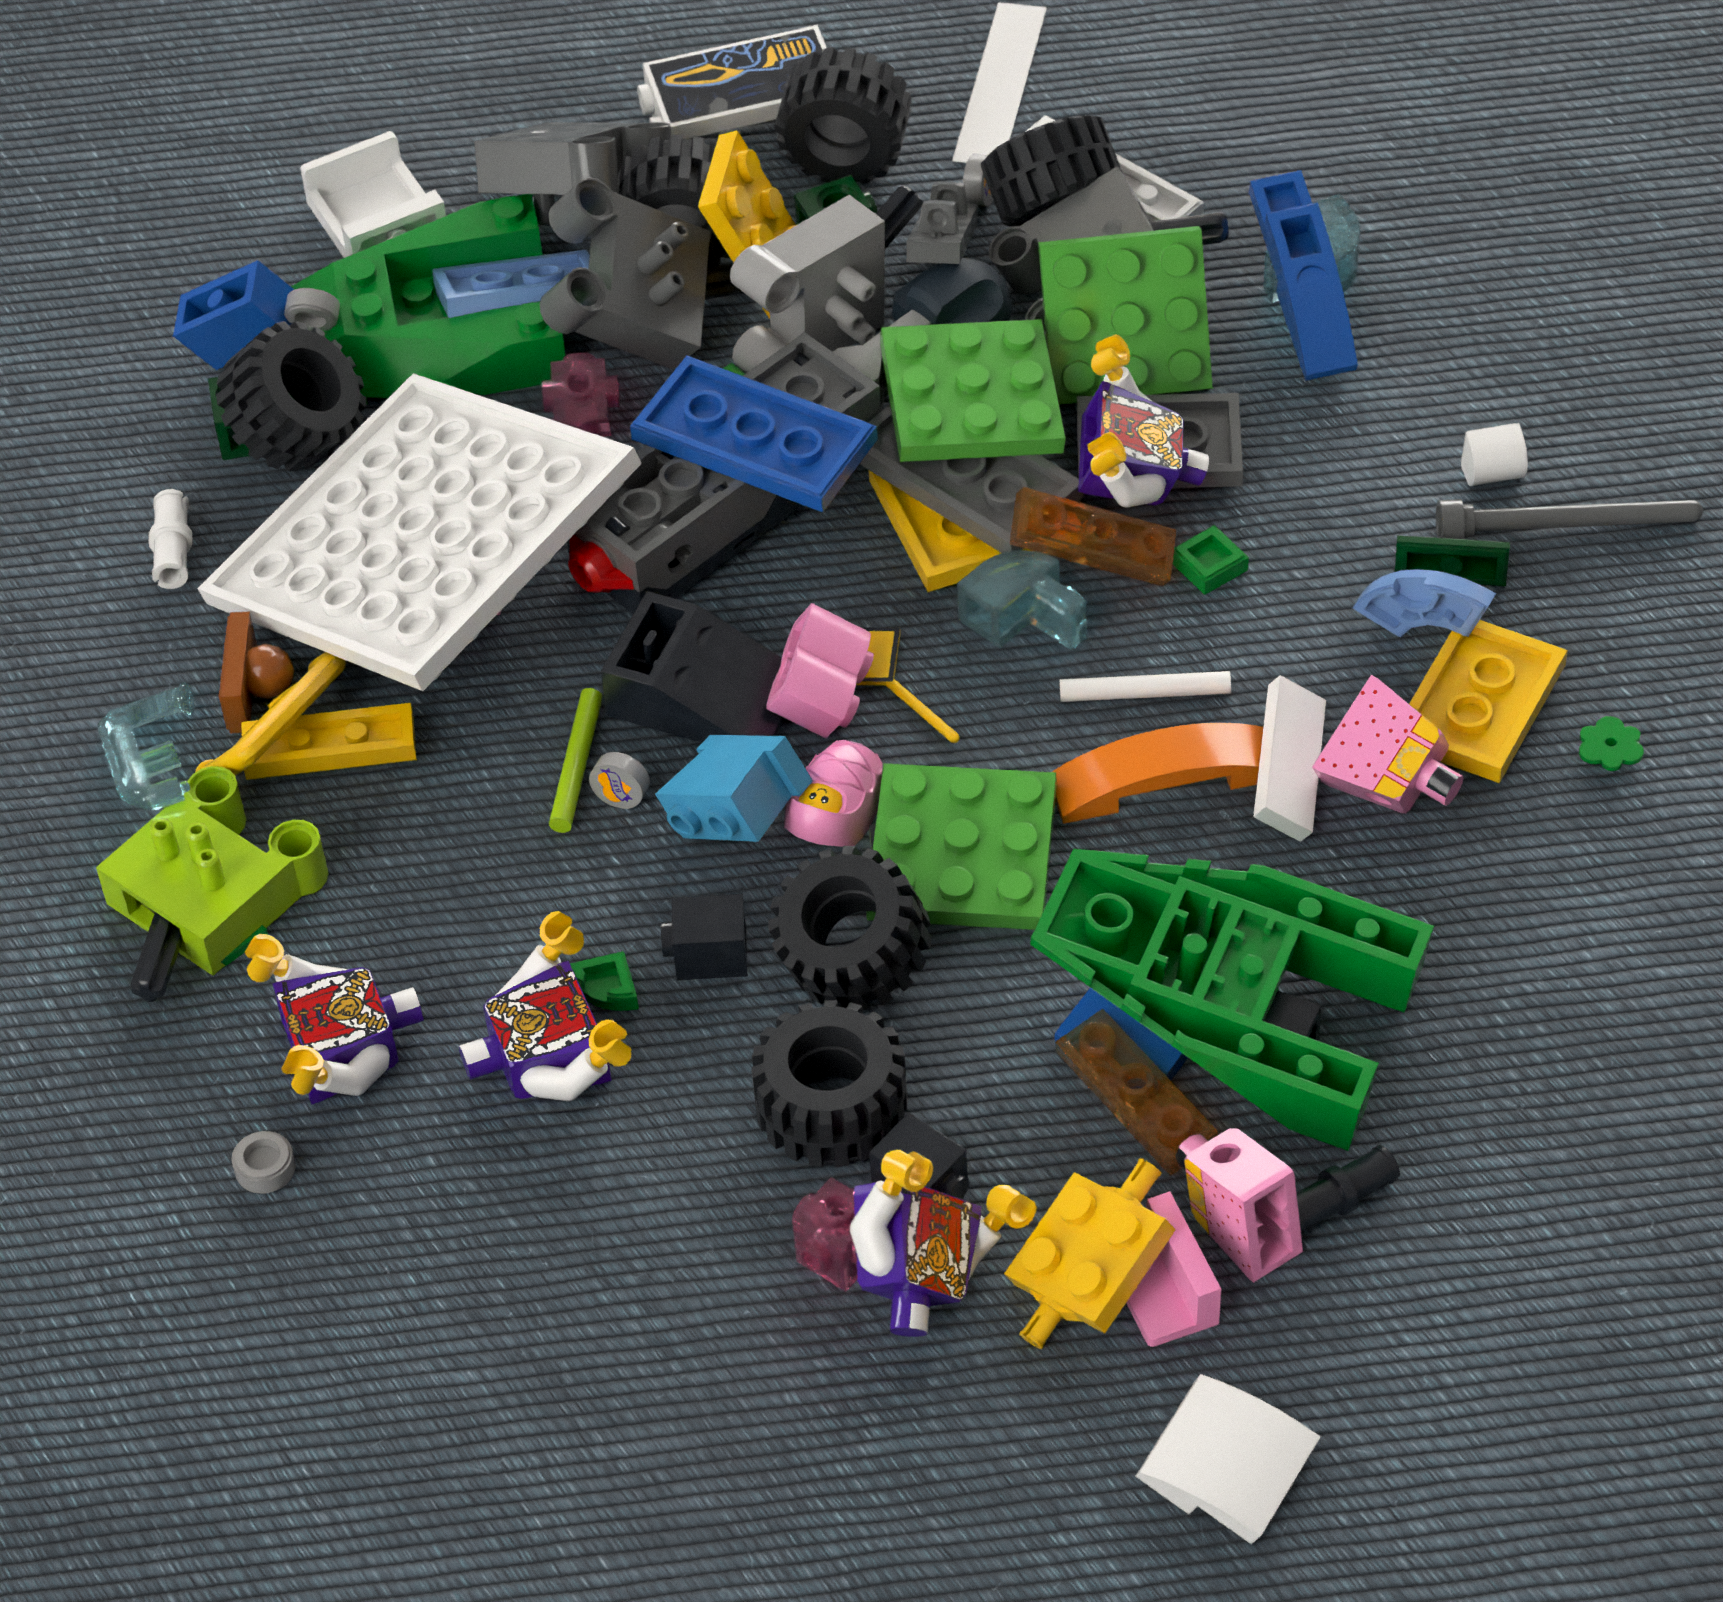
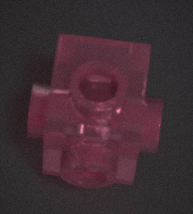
M574 353L565 356L563 361L551 362L552 380H542L544 412H553L554 421L601 437L612 436L610 408L620 407L618 375L608 376L605 358L595 359V356L592 354Z
M830 1177L816 1194L809 1193L799 1202L793 1213L792 1224L796 1261L846 1292L857 1280V1255L850 1233V1225L855 1218V1187L850 1189Z

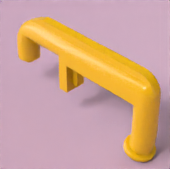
M327 652L310 662L308 672L296 684L275 697L267 705L270 709L232 748L214 760L203 761L198 765L195 772L202 768L219 766L230 770L236 776L253 765L342 673L346 660Z

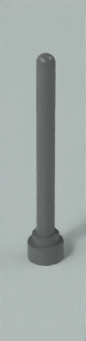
M1448 499L1437 501L1436 533L1437 538L1464 539L1466 537H1474L1476 531L1694 522L1701 518L1703 507L1696 500L1474 509L1472 504H1463L1461 499Z

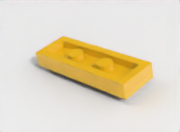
M411 703L301 715L253 765L244 770L246 780L417 760ZM258 720L241 722L242 736Z

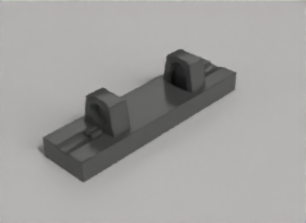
M933 183L930 200L923 202L921 214L907 239L906 262L960 264L978 225V204H967L964 183Z

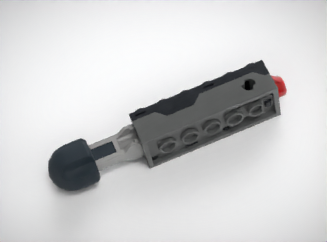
M962 258L960 264L940 263L931 267L894 293L892 305L894 323L888 327L1010 321L1013 305L1006 282L994 268L986 262ZM804 332L743 375L746 378L864 422L870 421L883 410L884 398L889 395L880 347L881 332L863 345L841 347L833 352ZM645 445L636 452L642 464L588 519L587 523L567 541L569 553L568 567L575 581L583 589L594 593L605 592L634 614L647 591L674 599L678 598L803 505Z

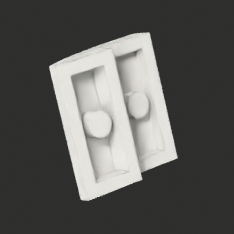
M1201 1374L1195 1380L1136 1477L1187 1514H1190L1198 1506L1247 1542L1253 1544L1261 1537L1321 1436L1268 1403L1238 1388Z

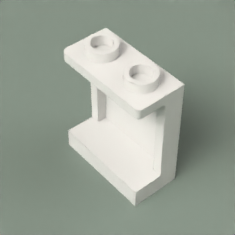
M391 131L301 166L307 204L344 258L446 216L444 201L436 190L425 193L402 161L398 139Z

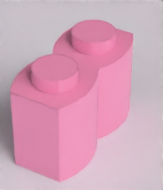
M811 603L795 621L782 654L781 666L769 693L766 709L826 739L838 726L846 728L853 719L860 702V698L854 695L856 683H861L865 678L873 661L874 654L867 651L871 633Z

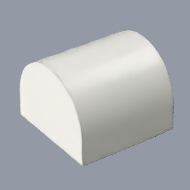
M1519 423L1466 432L1461 467L1469 486L1526 477L1528 469L1527 450Z

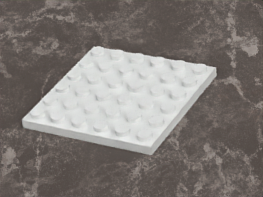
M412 374L198 590L206 604L228 613L250 611L252 623L424 691L441 675L442 671L479 635L482 629L506 604L514 599L516 594L552 559L555 553L587 523L588 519L623 485L627 478L642 463L634 447Z

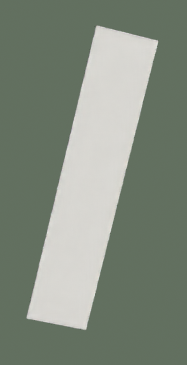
M998 2L952 161L967 163L968 158L973 153L990 154L996 147L1010 139L1047 7Z

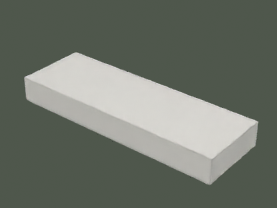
M1280 675L1268 685L1253 817L1301 842L1313 832L1318 776L1312 766L1321 754L1326 700Z

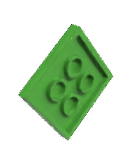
M1199 226L1038 242L1046 344L1059 404L1077 403V396L1095 395L1105 375H1097L1091 368L1092 357L1098 353L1096 351V343L1114 334L1120 335L1129 348L1130 362L1124 367L1128 368L1139 391L1144 395L1213 389L1202 230Z
M1042 319L881 327L880 347L900 462L1064 453L1065 433Z
M884 763L873 850L878 851L884 861L890 858L898 865L923 903L922 906L928 913L931 924L1035 930L1045 909L1057 788L1056 773ZM866 911L867 920L873 921L876 912Z

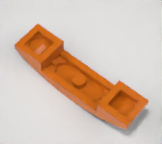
M1240 723L1180 725L1130 736L1082 754L1052 771L1056 773L1057 788L1055 802L1062 823L1066 824L1119 813V798L1225 776L1230 790L1257 785L1263 727Z

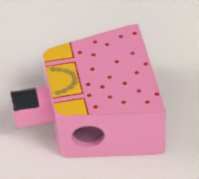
M1373 675L1369 677L1312 766L1320 781L1327 786L1405 814L1411 809L1421 792L1447 806L1455 798L1463 782V775L1440 763L1449 747L1444 734Z
M1238 1128L1228 1129L1209 1141L1199 1134L1190 1136L1182 1142L1176 1152V1161L1186 1171L1193 1216L1253 1283L1303 1252L1294 1171L1288 1165Z

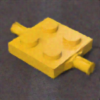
M1139 1158L1137 1165L1121 1188L1101 1186L1075 1172L1072 1174L1004 1273L1015 1286L1032 1294L1040 1303V1306L1025 1328L1019 1333L1028 1343L1036 1346L1038 1349H1042L1044 1343L1061 1319L1082 1321L1104 1334L1107 1332L1176 1230L1166 1218L1148 1210L1141 1203L1157 1178L1162 1174L1154 1165Z

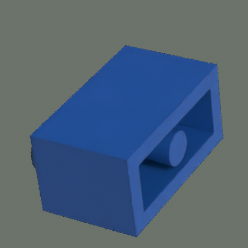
M257 260L180 296L173 337L215 370H218L267 327L271 328L274 324L284 321L289 326L291 325L286 319L284 312L287 295L294 289Z

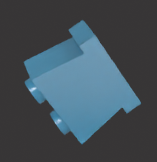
M709 735L696 749L699 754L655 795L667 813L668 823L683 838L759 842L791 796H800L813 780L786 736Z

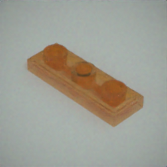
M1023 487L1016 493L1010 544L1164 586L1171 580L1176 529Z
M1103 1008L1055 1041L1056 1053L1170 1176L1182 1168L1176 1161V1152L1184 1140L1199 1134L1208 1141L1218 1136L1216 1128ZM1133 1086L1142 1087L1140 1089H1131Z

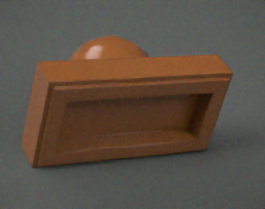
M250 611L230 612V616L227 618L219 699L226 729L232 734L242 733L241 722L251 721L253 696L264 699L276 697L290 687L294 678V666L288 653L275 645L264 643L257 646Z

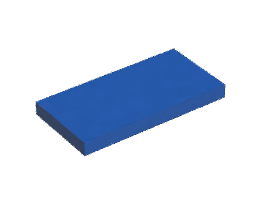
M687 355L630 425L631 438L634 441L820 512L826 509L878 440L877 426Z

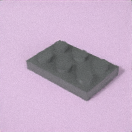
M1239 393L1145 395L1154 403L1179 413L1184 419L1183 447L1209 456L1207 473L1199 486L1177 480L1172 488L1243 486ZM1077 396L1078 479L1082 415L1093 396Z

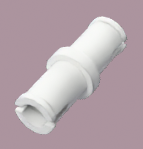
M175 489L160 491L153 500L155 510L154 525L149 531V547L154 552L152 579L154 582L158 581V586L166 589H176L186 583L188 579L187 552L192 547V531L187 525L189 501L187 496L182 498L183 493Z

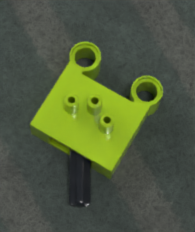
M210 766L195 772L187 781L185 791L96 867L107 905L148 932L131 981L132 993L141 996L147 1002H154L157 997L165 995L178 953L214 976L225 966L221 961L261 925L267 928L299 898L320 890L328 879L329 873L319 831L308 821L293 819L276 826L269 835V851L267 853L239 835L245 828L247 819L236 777L230 770L223 767Z

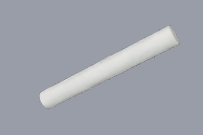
M1230 671L1060 679L1061 702L1231 694Z

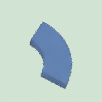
M1418 569L1402 570L1384 575L1373 581L1359 596L1353 609L1398 637L1403 636L1411 628L1425 625L1444 627L1469 637L1496 593L1475 582L1444 572Z

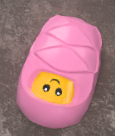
M837 740L819 755L816 754L805 768L813 782L800 796H791L786 803L784 827L796 837L811 843L838 847L855 846L866 834L869 825L872 824L877 814L883 765L878 754L864 745L847 740Z

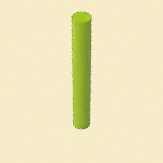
M585 688L581 691L549 820L550 828L560 833H566L572 827L603 699L602 693L594 688Z

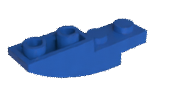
M1299 170L1250 181L1249 195L1278 280L1276 293L1305 381L1357 370L1358 362L1335 257L1319 204H1312L1302 171Z

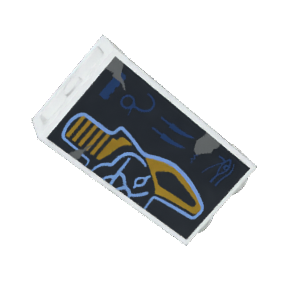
M815 25L643 63L645 84L637 86L643 115L652 114L653 117L649 118V122L670 123L671 135L682 134L683 139L775 120L788 75H791L793 66L798 61L804 62L805 55L812 52L822 55L823 49L827 48L820 30Z

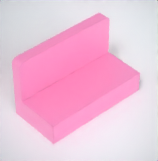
M1171 1192L1147 1199V1209L1166 1218L1176 1230L1126 1302L1147 1345L1151 1347L1219 1325L1221 1287Z

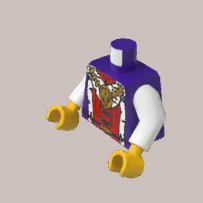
M1114 334L1097 342L1096 351L1098 353L1092 357L1091 368L1097 375H1105L1082 415L1078 492L1113 498L1120 506L1128 508L1144 504L1158 505L1163 503L1177 480L1199 486L1207 473L1209 456L1183 447L1184 419L1179 413L1154 403L1139 391L1127 367H1124L1130 362V351L1120 335Z
M555 911L544 918L540 926V937L546 945H538L519 971L494 997L488 999L483 1005L489 1036L459 1046L460 1056L470 1080L502 1069L514 1097L519 1099L539 1097L572 1101L588 1087L612 1081L609 1063L613 1066L621 1067L630 1061L631 1048L621 1041L626 1038L627 1030L613 1020H604L598 1024L596 1023L569 961L561 963L559 958L561 953L566 955L576 954L584 945L583 933L571 926L572 918Z
M267 934L254 936L245 950V955L252 959L247 966V973L251 980L265 982L269 980L272 974L275 975L277 982L272 985L281 1021L291 1046L281 1070L285 1074H295L291 1082L293 1090L301 1095L308 1094L311 1105L338 1093L353 1096L363 1094L386 1070L394 1067L399 1061L392 1031L424 1021L419 1000L413 987L380 997L370 970L364 967L354 969L316 965L292 955H284L281 943L273 936Z
M893 1150L888 1152L882 1159L881 1171L887 1177L885 1181L855 1186V1218L850 1225V1233L856 1249L857 1279L861 1289L892 1299L891 1333L907 1337H920L928 1334L930 1306L960 1302L966 1296L968 1281L979 1262L1002 1237L999 1232L1000 1228L1004 1223L1016 1229L1028 1225L1036 1213V1204L1033 1200L1020 1194V1192L1009 1185H998L991 1189L987 1196L986 1206L989 1214L984 1218L981 1216V1206L925 1187L933 1172V1164L929 1159L915 1151L906 1154L901 1150Z

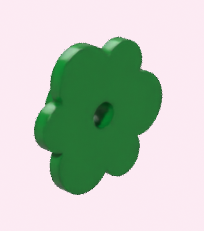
M1602 717L1597 721L1596 727L1585 726L1581 729L1580 739L1582 743L1579 747V756L1584 762L1588 764H1601L1608 771H1617L1622 767V764H1637L1642 760L1644 749L1639 743L1640 731L1633 726L1624 727L1623 722L1616 717Z

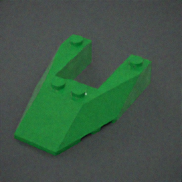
M531 194L506 196L475 203L335 261L291 286L294 290L299 288L322 290L338 299L340 308L337 324L331 329L324 331L325 338L330 342L335 339L342 346L340 351L346 358L351 356L356 364L353 370L355 375L362 377L364 388L359 392L366 397V405H368L367 397L388 399L412 374L479 396L569 380L563 334L550 328L544 321L540 313V301L448 318L434 287L432 269L543 255L539 226Z
M1073 849L1031 936L1030 945L1289 1130L1349 1151L1367 1107L1379 1063L1264 1022L1285 971L1405 1013L1422 971L1434 926L1264 865L1251 864L1248 871L1210 868L1211 861L1187 859L1185 866L1148 863L1149 855Z

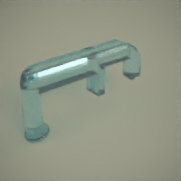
M187 682L180 683L178 688L166 690L112 709L98 723L97 728L118 794L122 800L144 810L165 808L185 801L183 793L190 791L189 783L187 781L179 783L177 776L153 785L150 784V777L181 767L182 765L172 740L140 751L133 730L139 726L174 714L184 712L186 715H192L195 708L194 696Z

